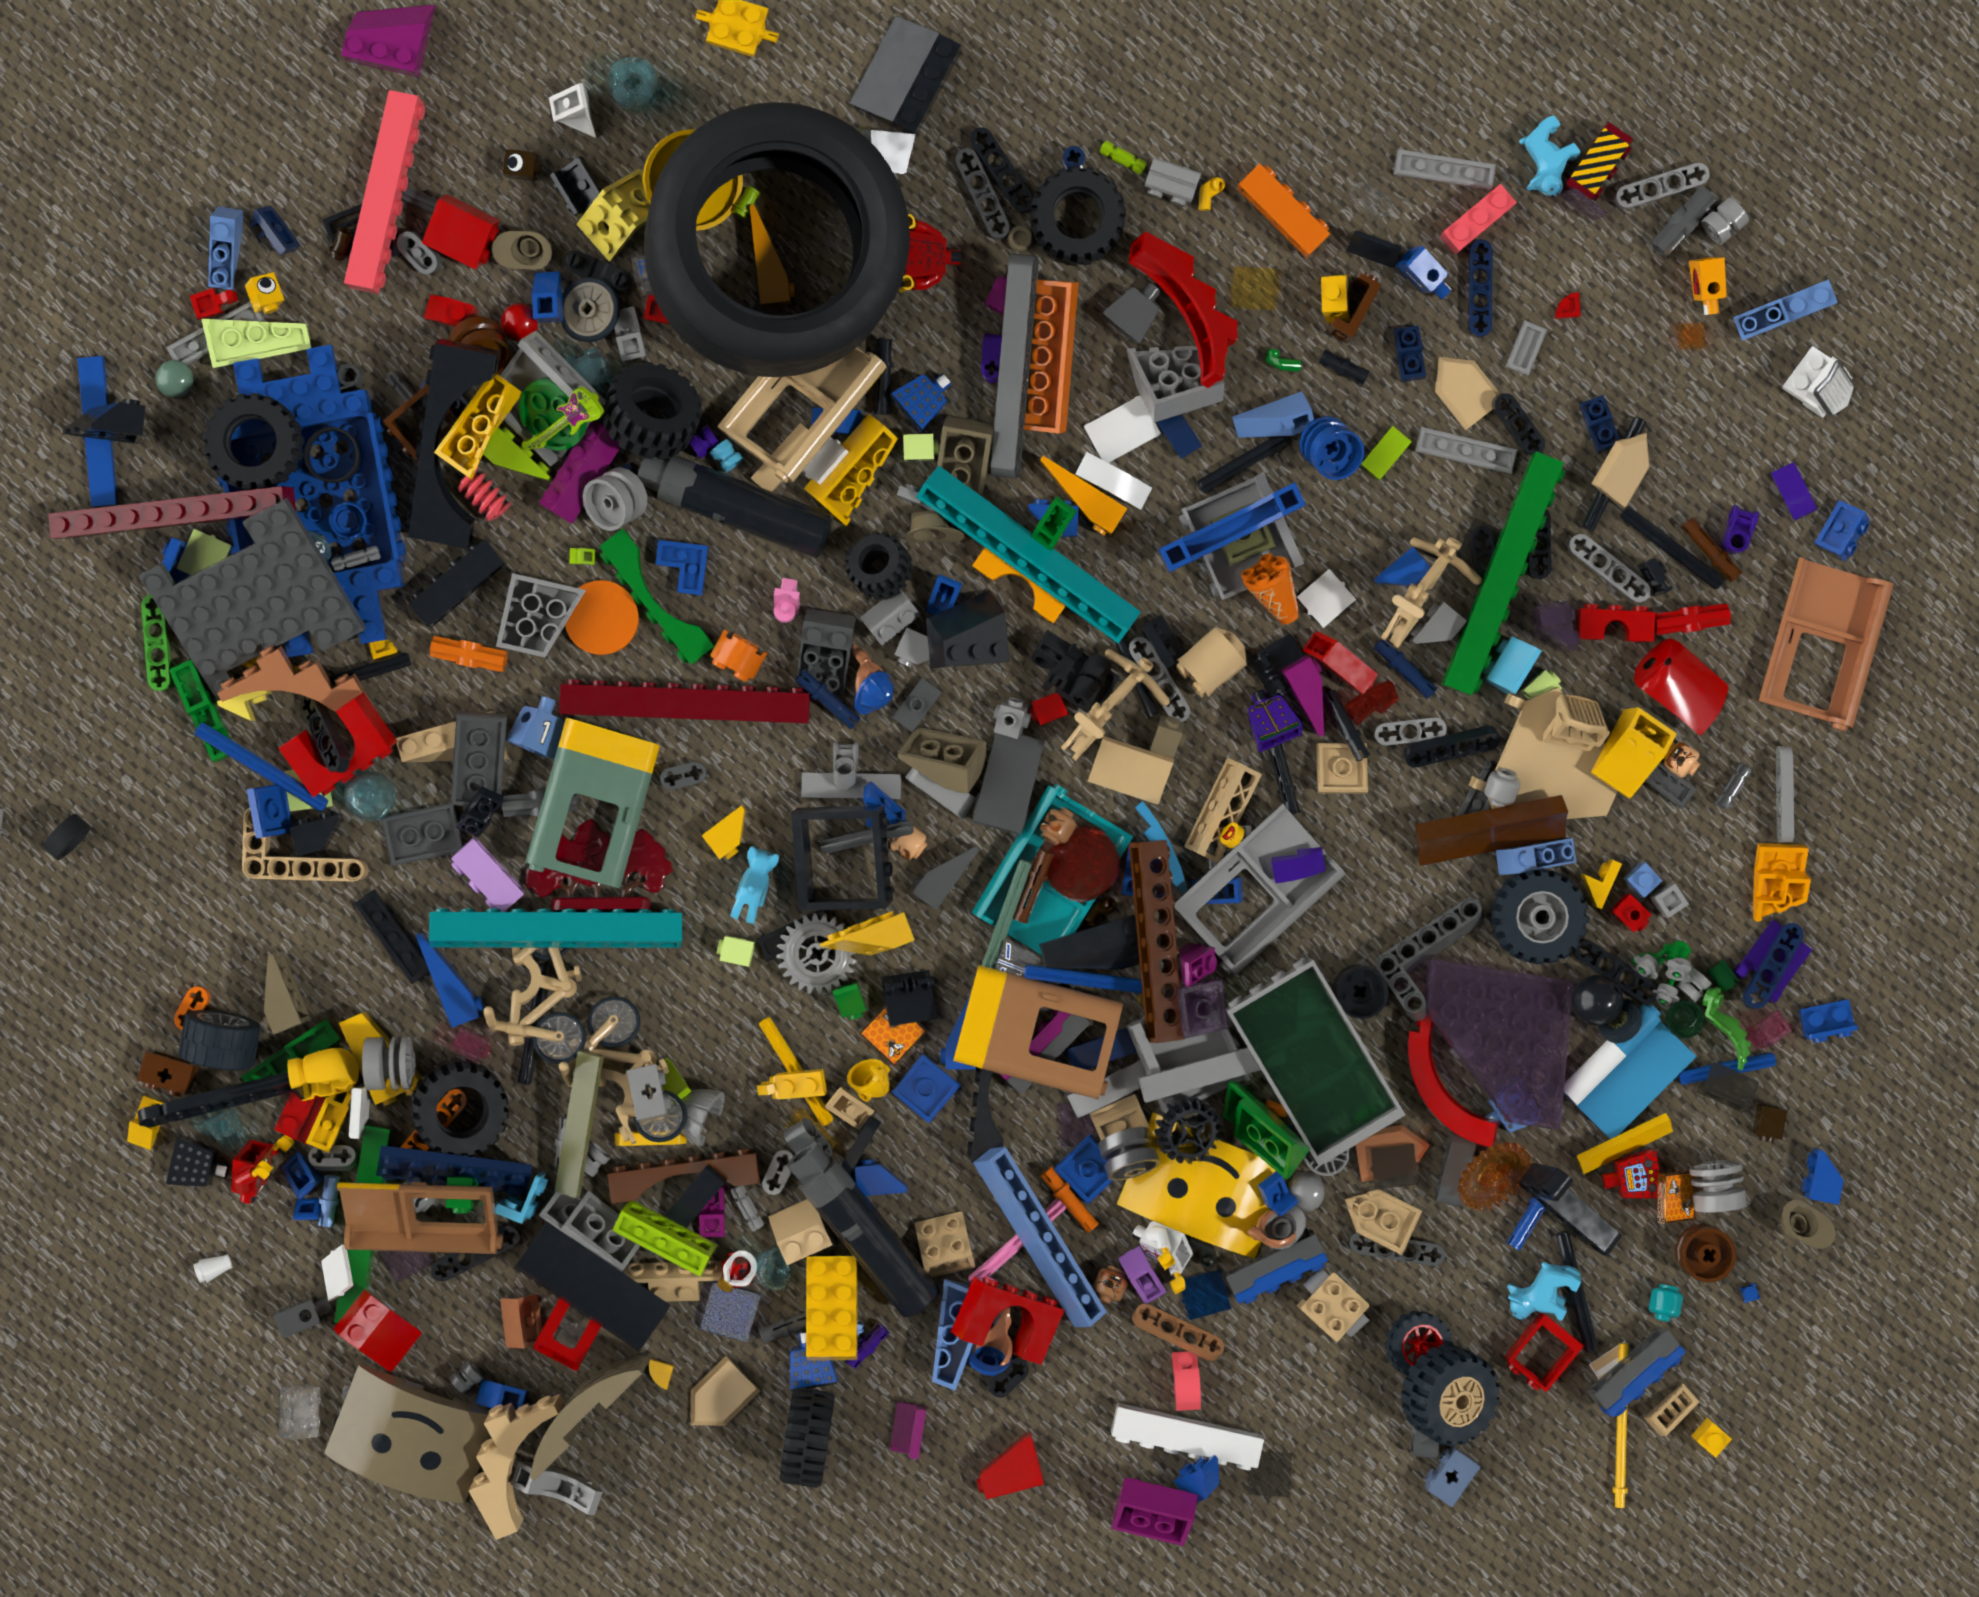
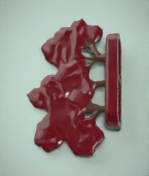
M589 819L577 827L575 838L572 841L561 834L555 857L557 861L599 872L603 867L611 837L605 832H600L598 825L592 819ZM641 829L636 832L619 897H601L600 883L544 868L543 873L527 869L526 887L532 888L534 893L540 898L548 896L555 889L562 888L567 893V898L552 899L551 911L562 912L563 909H575L577 912H587L589 909H599L601 911H612L615 909H624L626 911L650 910V899L648 897H632L630 895L631 890L642 885L647 891L657 893L664 887L665 876L672 873L674 869L672 868V863L665 859V849L661 844L654 841L653 836L645 829ZM634 871L638 872L635 882L630 881L628 885V876ZM642 876L646 877L645 882H640ZM564 877L568 878V885L563 883ZM582 883L594 889V897L574 898V892L578 884Z

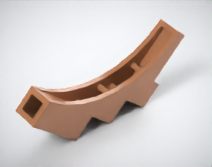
M271 645L259 652L261 656L256 661L260 668H257L256 665L243 672V677L237 680L232 677L220 684L222 688L217 693L221 701L224 702L238 695L256 691H285L301 694L319 701L336 712L345 703L364 692L373 705L356 674L348 676L346 673L335 679L334 682L336 684L333 685L318 659L314 662H311L310 659L302 662L297 666L298 670L296 671L281 645L276 648Z

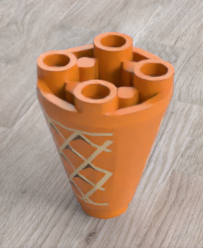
M1272 553L1261 556L1257 564L1245 569L1241 573L1245 587L1277 621L1286 625L1298 618L1297 599L1288 559L1282 556L1274 557Z

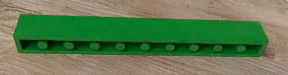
M1537 451L1532 453L1485 571L1482 583L1470 609L1467 622L1463 627L1442 680V686L1467 696H1472L1474 692L1477 693L1483 680L1479 677L1482 670L1488 668L1492 658L1489 655L1492 645H1497L1501 632H1498L1501 622H1506L1510 613V609L1507 606L1510 599L1514 600L1518 593L1519 586L1516 584L1519 576L1523 577L1527 570L1528 563L1525 562L1528 553H1533L1538 540L1535 539L1537 530H1542L1547 516H1544L1547 506L1551 507L1555 499L1554 487L1556 483L1560 484L1563 479L1565 470L1562 467L1564 462Z

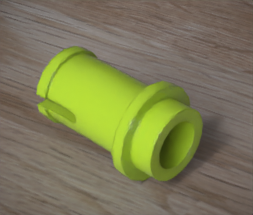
M747 185L737 204H733L734 209L732 212L736 216L746 219L747 216H750L749 205H754L760 192Z

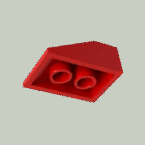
M365 1289L333 1328L341 1338L389 1372L394 1370L422 1334L419 1329Z

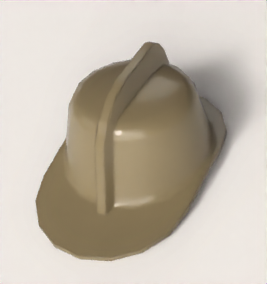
M507 231L498 235L493 241L492 253L495 260L503 267L534 270L541 269L549 263L552 257V248L547 238L537 231Z
M936 511L913 513L911 516V530L904 536L906 541L915 543L927 541L958 542L965 537L961 531L949 528L946 519Z
M1792 1200L1783 1207L1779 1222L1781 1223L1783 1233L1789 1239L1801 1241L1816 1249H1825L1834 1242L1836 1236L1835 1227L1826 1215L1801 1200Z

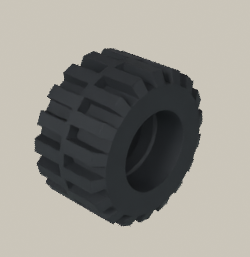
M872 531V535L868 533L863 534V539L859 540L857 538L854 541L856 545L849 547L850 555L845 557L847 562L845 570L848 573L849 579L865 596L869 598L873 596L875 600H881V596L889 599L891 598L890 594L894 593L896 596L900 593L898 590L901 587L903 589L906 588V580H911L912 575L909 571H913L912 558L901 542L895 536H890L888 532L883 531L880 534L878 531ZM881 557H889L888 565L883 571L877 574H869L870 566L875 560Z

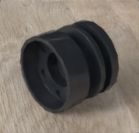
M1360 964L1347 966L1337 974L1332 985V992L1346 1014L1354 1018H1371L1380 1013L1387 1003L1389 993L1385 979L1380 973L1368 966ZM1356 985L1359 987L1364 986L1362 989L1364 994L1362 996L1353 995Z

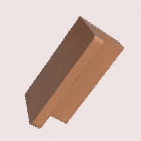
M538 1294L517 1298H501L506 1347L524 1349L534 1346L542 1331Z

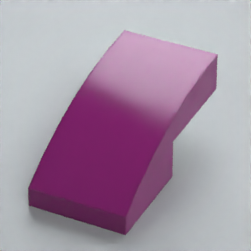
M724 1185L699 1213V1229L702 1237H725Z

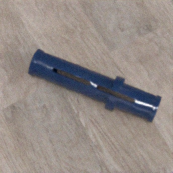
M1382 638L1375 644L1373 649L1388 662V666L1397 670L1426 699L1437 690V687L1404 657L1405 654L1402 651L1399 652L1387 640Z
M806 669L802 670L800 674L807 681L799 675L796 677L795 681L811 694L810 697L813 700L817 699L840 719L848 729H852L855 726L848 718L856 723L859 722L860 717L827 689V685L824 682L820 683Z

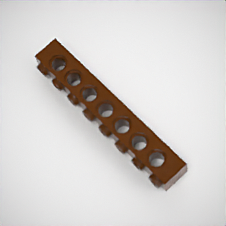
M1167 840L1129 843L1146 1036L1151 1043L1185 1040L1186 1024L1182 1014L1184 1000L1180 991L1179 948L1176 945L1175 936L1177 924L1173 914L1175 901L1171 892L1172 873L1169 870L1170 849L1167 845ZM1151 861H1153L1155 865L1153 872L1150 869ZM1154 885H1155V887H1156V889H1157V893H1156L1155 897H1154V895H1153V893H1152V889H1153ZM1156 911L1159 913L1158 921L1155 920ZM1158 936L1161 937L1160 946L1157 945ZM1161 960L1164 965L1162 971H1160L1159 969V963ZM1163 986H1165L1166 993L1164 996L1161 993V989ZM1165 1011L1168 1012V1018L1166 1021L1164 1020Z

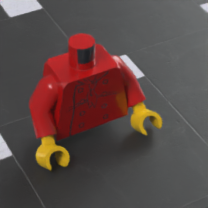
M908 214L909 228L911 230L906 275H904L902 280L905 287L898 289L901 293L908 290H927L939 283L942 277L946 276V265H961V250H947V239L943 237L942 232L926 222L914 219L911 214Z

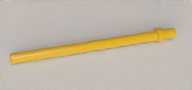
M1619 1343L1618 1362L1629 1354L1628 1343ZM1627 1409L1617 1416L1615 1486H1613L1616 1508H1625V1494L1628 1493V1487H1625Z

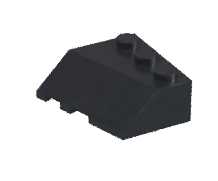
M125 399L124 403L118 402L91 408L64 428L62 435L140 444L143 436L146 406L140 405L138 400Z
M990 590L926 618L930 669L1010 662L1005 611Z

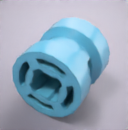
M729 438L710 451L713 459L721 462L720 468L724 473L733 469L744 459L740 452H734L733 443Z

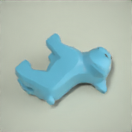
M1554 115L1541 121L1535 130L1528 136L1520 139V144H1525L1526 150L1538 168L1535 177L1530 181L1526 189L1528 191L1538 190L1544 196L1552 197L1560 194L1563 189L1562 173L1566 163L1576 160L1577 156L1581 153L1575 143L1560 149L1548 140L1549 134L1555 133L1561 125Z
M751 846L747 854L750 866L740 880L735 896L736 902L730 917L738 920L743 905L748 904L749 909L746 922L754 924L758 907H762L766 899L769 886L768 873L777 865L779 855Z
M1542 1262V1268L1531 1286L1520 1288L1515 1284L1508 1283L1510 1311L1515 1318L1523 1320L1531 1313L1537 1311L1554 1314L1557 1319L1562 1321L1567 1312V1308L1563 1307L1566 1299L1557 1294V1288L1569 1286L1572 1291L1577 1292L1581 1284V1274L1579 1270L1568 1265L1560 1266Z

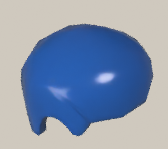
M345 501L333 507L328 521L331 530L338 537L353 539L364 532L368 520L365 510L359 504Z

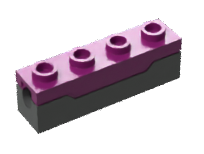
M1053 1010L1054 1016L1048 1022L1044 1019L1034 1029L1037 1034L1031 1040L1029 1053L1036 1057L1054 1061L1090 1024L1087 1018ZM1000 1074L1021 1095L1033 1083Z

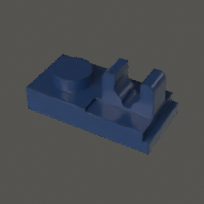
M271 205L254 211V219L250 225L252 227L259 225L262 228V232L258 236L260 238L267 237L279 255L294 252L299 248V242Z

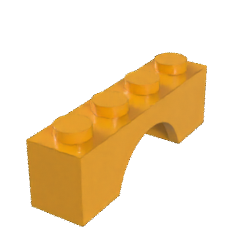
M987 548L983 549L972 565L974 569L991 581L1005 575H1015L1027 581L1034 593L1033 610L1052 624H1054L1066 607V605Z

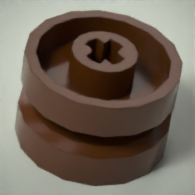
M476 316L467 318L458 323L451 331L448 340L500 350L498 375L509 364L511 360L510 347L497 322L489 317Z
M1694 1224L1686 1228L1678 1237L1675 1245V1257L1679 1266L1694 1279L1705 1283L1717 1282L1725 1278L1733 1270L1736 1261V1248L1731 1238L1718 1228L1708 1224Z

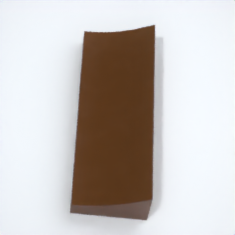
M1558 795L1415 824L1419 865L1423 866L1566 837L1568 809L1563 796Z

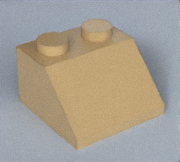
M808 1199L768 1216L776 1242L787 1265L833 1245L834 1240L825 1220Z

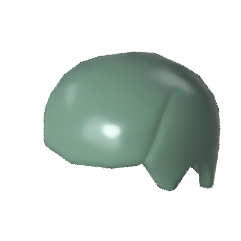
M178 360L166 361L157 370L155 376L157 388L163 395L173 399L186 397L194 385L193 372L186 363Z

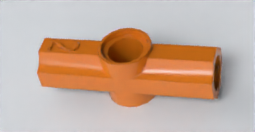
M434 636L430 646L429 657L456 662L455 664L467 667H481L487 670L504 672L508 652L484 647L482 644L470 641H456Z

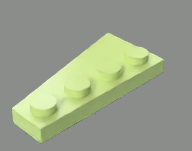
M201 319L213 368L231 365L234 362L256 358L261 359L312 348L307 324Z

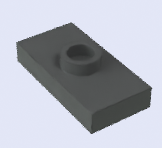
M921 678L892 718L913 732L942 692Z
M1662 762L1657 765L1644 781L1680 809H1683L1697 790L1696 787L1685 779L1673 774Z

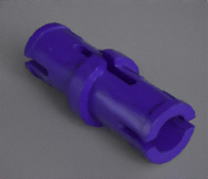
M878 1322L865 1337H861L858 1340V1360H846L847 1363L856 1369L870 1353L873 1354L876 1351L875 1348L890 1334L889 1330Z

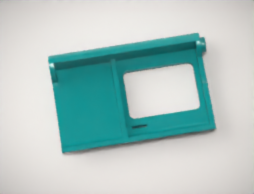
M1056 783L1053 787L1048 785L1024 824L1021 835H1018L971 912L985 922L996 926L1019 861L1024 859L1032 862L1045 840L1041 836L1042 832L1039 826L1050 809L1060 810L1061 807L1070 809L1105 831V837L1074 888L1068 890L1047 878V881H1043L1028 923L1012 919L1007 934L1041 955L1040 943L1076 932L1133 838L1132 835L1067 797L1066 793L1068 791Z

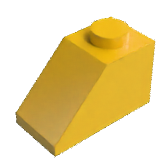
M743 805L702 835L719 859L726 857L728 860L739 852L737 847L742 842L746 808Z

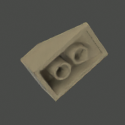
M947 416L942 428L937 467H942L982 497L984 495L993 446L994 424Z
M917 726L899 751L898 758L943 788L968 794L986 767V742Z
M283 951L268 955L264 1002L266 1017L263 1019L268 1031L272 1030L273 1035L311 1020Z

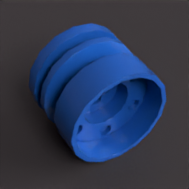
M1323 416L1316 418L1304 429L1299 441L1300 452L1304 459L1314 466L1321 475L1331 480L1344 479L1355 473L1364 457V445L1360 437L1336 417Z

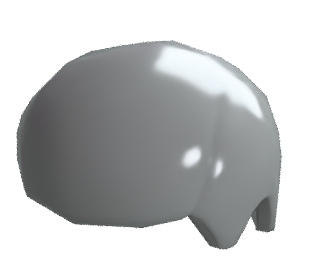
M1302 1171L1291 1178L1288 1191L1298 1200V1204L1295 1206L1303 1212H1311L1321 1205L1324 1199L1325 1187L1318 1175L1313 1172Z

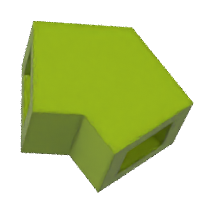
M570 548L569 564L595 565V549Z

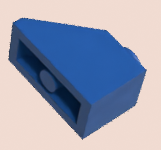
M1412 547L1374 578L1373 582L1381 585L1409 587L1412 583L1418 585L1431 567L1417 550Z
M875 1159L860 1160V1164L855 1165L856 1184L866 1196L905 1193L908 1190L905 1182L882 1163H875Z

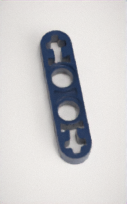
M1483 239L1473 242L1470 246L1468 267V328L1471 335L1478 338L1486 336L1492 329L1493 250L1491 244ZM1479 245H1482V248L1487 250V253L1482 256V263L1487 262L1488 266L1483 264L1473 265V262L1478 263L1479 254L1474 253V250ZM1480 269L1486 272L1487 280L1484 283L1475 281L1473 275L1476 270ZM1478 294L1484 295L1487 299V305L1483 308L1476 307L1473 302L1474 297ZM1473 311L1477 313L1487 311V315H1482V324L1487 325V328H1484L1482 332H1478V328H1474V324L1479 320V314L1474 316Z
M1789 923L1779 929L1743 993V1003L1747 1008L1752 1010L1759 1009L1768 1002L1803 939V930L1798 924ZM1793 929V935L1796 938L1790 939L1787 945L1780 944L1779 941L1783 943L1788 938L1786 931ZM1775 949H1781L1784 952L1785 959L1783 962L1779 963L1774 960L1773 952ZM1764 970H1769L1773 975V981L1770 984L1764 983L1761 979V973ZM1760 987L1767 989V991H1760L1757 997L1758 999H1760V1002H1755L1753 1004V998L1750 996V994L1757 993Z

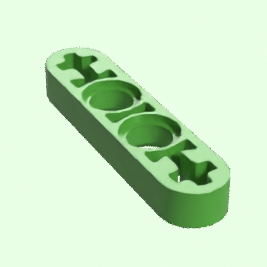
M147 595L141 605L147 681L153 690L165 691L172 684V676L169 671L171 669L168 622L159 607L155 610L156 616H161L162 620L148 619V616L154 617L153 609L148 608V604L152 603L153 598L151 595ZM158 623L163 631L159 637L154 638L150 634V627ZM160 648L164 651L165 655L164 659L157 663L152 659V652ZM165 665L166 669H160L161 677L166 678V682H162V687H159L158 683H154V678H158V670H153L152 666Z

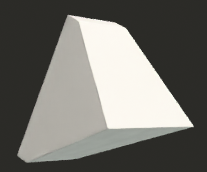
M583 83L576 84L549 97L554 122H561L596 138L588 94Z

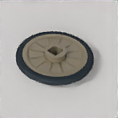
M596 277L579 279L572 283L562 296L564 320L562 325L573 338L583 342L598 341L610 334L616 326L620 315V302L616 291L606 281ZM591 305L593 309L590 311V313H587V309Z

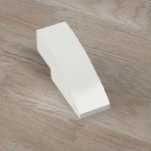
M1086 452L1075 474L1078 478L1139 510L1142 509L1152 489L1147 484Z

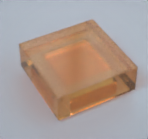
M1704 323L1677 325L1678 350L1705 348Z

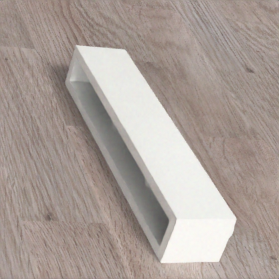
M1118 1402L1111 1429V1435L1116 1437V1441L1122 1443H1130V1440L1140 1442L1139 1445L1145 1448L1154 1449V1446L1163 1447L1165 1452L1178 1454L1179 1451L1186 1452L1189 1457L1194 1459L1216 1455L1218 1464L1236 1463V1467L1244 1470H1251V1467L1258 1468L1264 1442L1262 1434Z

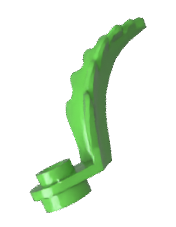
M1709 987L1703 999V1006L1707 1007L1705 1017L1730 1039L1737 1052V1069L1743 1070L1747 1062L1746 1057L1750 1055L1748 1047H1750L1751 1043L1745 1039L1748 1032L1740 1028V1021L1717 1010L1723 1002L1724 995L1721 994V988Z

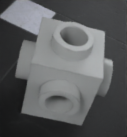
M1014 697L1005 698L1001 705L997 704L993 716L994 719H997L994 732L1018 739L1023 732V728H1027L1030 722L1031 714L1027 713L1029 705L1024 704L1023 700Z

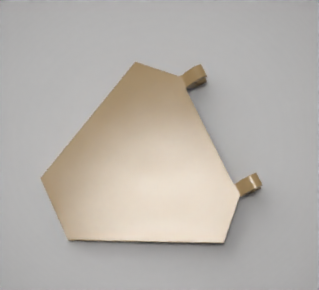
M1555 687L1528 700H1523L1508 693L1504 703L1519 708L1521 711L1495 771L1498 768L1510 769L1516 772L1521 784L1516 800L1504 806L1562 795L1568 809L1567 819L1607 816L1617 790L1591 773L1605 743L1603 742L1600 747L1594 746L1589 752L1543 742V733L1556 716V699L1560 694H1564L1559 687ZM1472 776L1469 786L1484 792L1487 782ZM1490 803L1492 809L1499 808V806Z

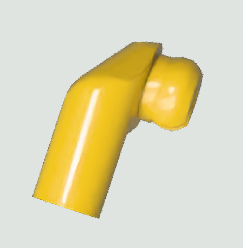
M1213 177L1200 187L1198 210H1211V198L1225 188V181L1222 178Z

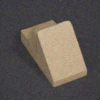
M840 1087L825 1105L826 1109L858 1130L862 1128L874 1112L869 1105L855 1097L846 1087Z

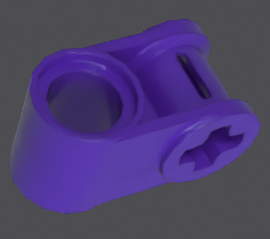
M984 333L981 372L984 380L989 383L998 382L999 371H995L994 375H989V371L986 369H990L991 365H995L996 370H999L1002 335Z
M1733 505L1722 541L1725 551L1735 555L1748 548L1758 521L1759 512L1754 511L1752 513L1739 509L1738 505ZM1732 536L1739 538L1741 542L1739 549L1732 546Z

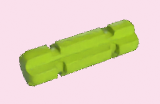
M1105 141L1100 148L1102 155L1112 157L1111 160L1128 169L1131 167L1132 171L1137 174H1142L1146 167V161L1140 158L1136 159L1135 155L1120 147L1115 148L1114 144L1109 141Z

